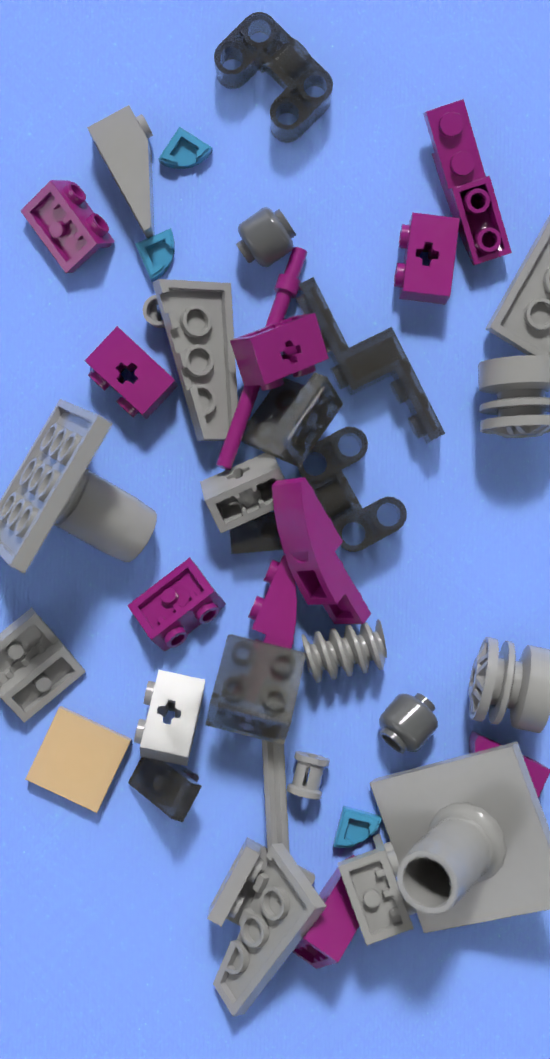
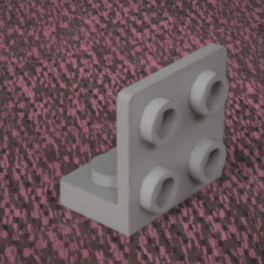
M380 833L372 836L376 849L338 862L339 871L366 945L414 929L409 915L417 913L416 909L404 899L398 888L395 876H397L399 862L391 841L383 844Z
M248 837L246 838L209 907L208 920L221 927L225 919L241 926L239 920L243 910L250 908L256 894L253 886L258 874L265 873L268 865V858L266 857L267 848ZM299 866L309 882L313 884L315 874Z

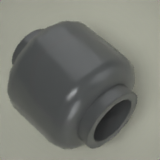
M264 207L238 226V233L242 240L236 243L248 263L256 259L262 267H269L291 252L293 249L292 238L296 236V233L280 209L273 212L272 209Z
M404 693L397 695L379 718V725L382 729L379 732L381 738L400 753L404 754L406 750L410 752L419 751L438 727L437 718L433 713L435 710L434 704L420 693H417L415 696Z

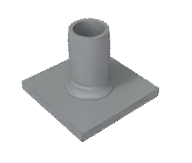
M62 399L58 401L0 499V556L9 566L25 574L53 525L103 553L124 562L134 560L142 552L157 522L155 510L135 496L87 469L113 423Z
M518 742L375 778L369 783L399 862L397 872L398 888L404 899L416 909L424 933L550 909V829Z

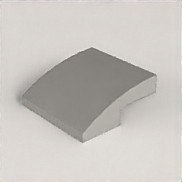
M32 607L0 633V698L24 723L86 672Z

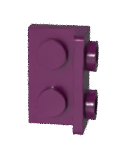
M50 180L20 211L64 272L74 273L99 248L110 247L115 241L108 232L109 226L100 215L93 212L85 201L86 195L76 183L69 180Z
M189 557L127 606L151 641L163 651H167L170 648L181 645L187 639L188 634L198 626L212 621L226 603L215 591L195 562Z

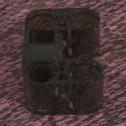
M256 12L247 16L215 49L214 64L216 77L224 87L230 89L240 88L258 71L262 74L266 71L284 89L274 100L270 108L271 133L281 142H294L300 138L327 111L331 104L333 81L330 74L311 57L299 41L291 37L267 13ZM258 32L269 36L266 41L260 43L253 41L250 37ZM231 59L241 62V66L235 70H228L222 65ZM311 86H318L325 93L315 98L307 95L305 90ZM284 113H290L296 116L297 121L291 125H283L277 118Z
M356 427L342 428L307 447L301 452L297 461L299 477H305L313 488L315 495L328 517L332 520L335 529L343 541L339 547L346 552L363 550L394 533L404 525L407 517L405 505L395 497L381 498L364 508L360 505L342 472L357 464L364 457L368 449L366 435ZM346 436L355 438L360 445L359 453L352 457L343 455L339 451V440ZM318 455L325 461L326 469L321 475L312 476L304 470L303 462L308 456ZM381 505H390L397 511V521L393 526H384L378 521L377 511ZM347 524H357L363 530V539L356 546L347 544L342 538V530Z

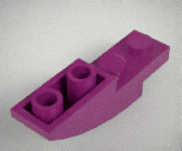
M464 99L426 111L423 115L434 149V153H432L434 164L452 217L460 218L458 232L472 264L477 265L512 253L490 176L486 177Z
M305 477L276 480L272 485L277 529L287 563L308 605H323L334 624H364L371 615V612L364 602L361 593L357 590L346 572L342 561L335 553L343 541L335 529L332 520L328 517L315 495L313 488Z
M285 555L282 556L280 562L272 560L264 578V582L269 583L270 587L265 598L256 597L248 618L255 620L252 629L266 636L263 641L255 639L247 661L254 664L248 678L240 675L231 697L238 700L235 710L250 715L265 679L280 685L293 645L297 607L296 585Z

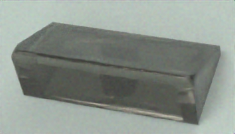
M268 512L230 529L231 554L283 550L277 529L275 512Z

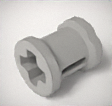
M296 751L294 756L297 760L292 783L287 785V792L300 797L319 800L322 796L319 787L324 767L329 766L330 759L309 752Z

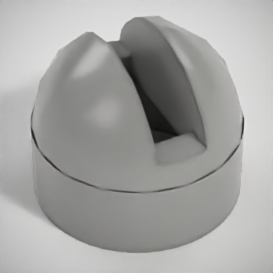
M153 295L144 303L143 316L152 326L165 328L157 297Z

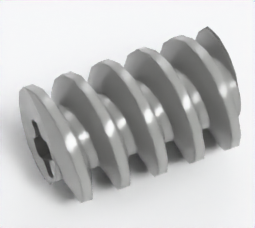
M379 619L376 621L375 632L371 630L367 622L361 624L359 635L356 634L351 625H347L344 638H341L335 628L330 629L328 641H325L320 631H316L313 644H310L305 635L301 634L308 672L312 674L317 683L322 680L323 670H327L332 680L337 679L339 667H342L347 676L350 677L353 674L354 664L357 663L364 674L368 673L369 663L372 660L379 671L384 670L387 651Z

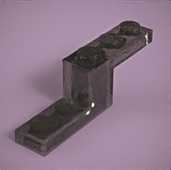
M314 277L300 283V296L295 298L297 306L302 315L316 314L326 351L335 365L330 370L339 389L341 390L346 387L351 396L392 375L394 381L390 383L391 389L400 404L406 403L412 415L407 418L415 437L417 439L423 437L426 445L441 438L445 432L393 328L390 327L349 348Z

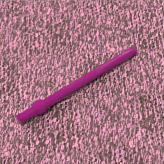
M293 247L284 274H279L274 288L277 294L265 327L284 320L291 299L296 298L301 285L299 276L307 256L306 250ZM260 385L243 387L216 466L229 471L232 469Z

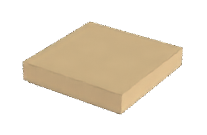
M60 706L25 780L97 813L132 739Z

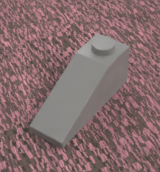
M128 105L87 128L146 238L155 235L152 151L148 138L152 137L153 134L144 116L141 114L135 117Z

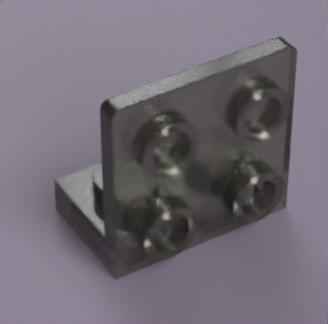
M314 372L306 385L283 377L284 384L270 390L248 421L241 441L300 468L343 405L328 377Z
M232 634L228 635L205 725L284 745L291 725L306 654Z

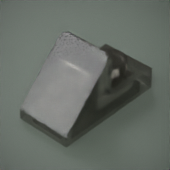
M141 757L128 781V784L167 816L180 822L184 821L202 787L197 783L199 776L189 769L178 764Z

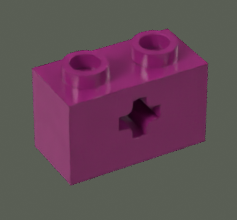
M412 212L408 225H401L399 248L405 249L404 263H397L394 277V287H401L399 299L443 305L447 303L451 295L460 218ZM421 252H428V259L431 260L429 266L422 265V258L419 257Z
M315 313L295 315L230 340L244 386L260 385L262 391L283 385V377L293 374V377H301L316 371L315 364L329 359Z
M118 326L84 360L92 368L88 376L104 391L111 386L121 396L116 402L133 418L139 412L147 419L178 387L175 379ZM125 369L129 372L135 370L134 374L138 380L134 384L128 380L124 382V377L121 373Z

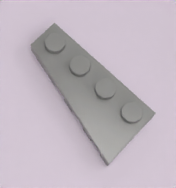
M550 215L485 328L526 355L550 356Z
M158 279L153 282V287L197 441H225L238 404L236 362L230 340L234 339L231 283Z
M283 843L271 844L266 855L270 861L265 873L258 874L253 889L256 891L250 908H245L240 917L239 923L241 927L237 940L230 941L213 982L214 987L233 1017L246 1013L327 907Z

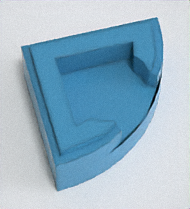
M179 126L158 160L160 164L170 168L187 169L205 161L213 150L211 146Z
M171 228L135 244L152 282L160 278L173 261L175 240Z
M343 806L333 846L349 848L363 842L376 832L382 820L381 815Z

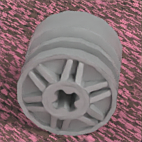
M509 356L488 359L478 364L479 391L497 395V400L481 404L479 412L498 415V417L480 421V432L496 434L504 438L538 437L550 432V415H546L547 412H550V398L546 397V392L550 391V356Z
M485 637L474 660L469 680L468 694L470 698L469 713L471 720L482 722L489 709V721L491 724L498 725L508 708L510 709V720L513 728L541 733L550 715V649L527 645L519 661H516L513 642L505 641L499 652L498 640Z

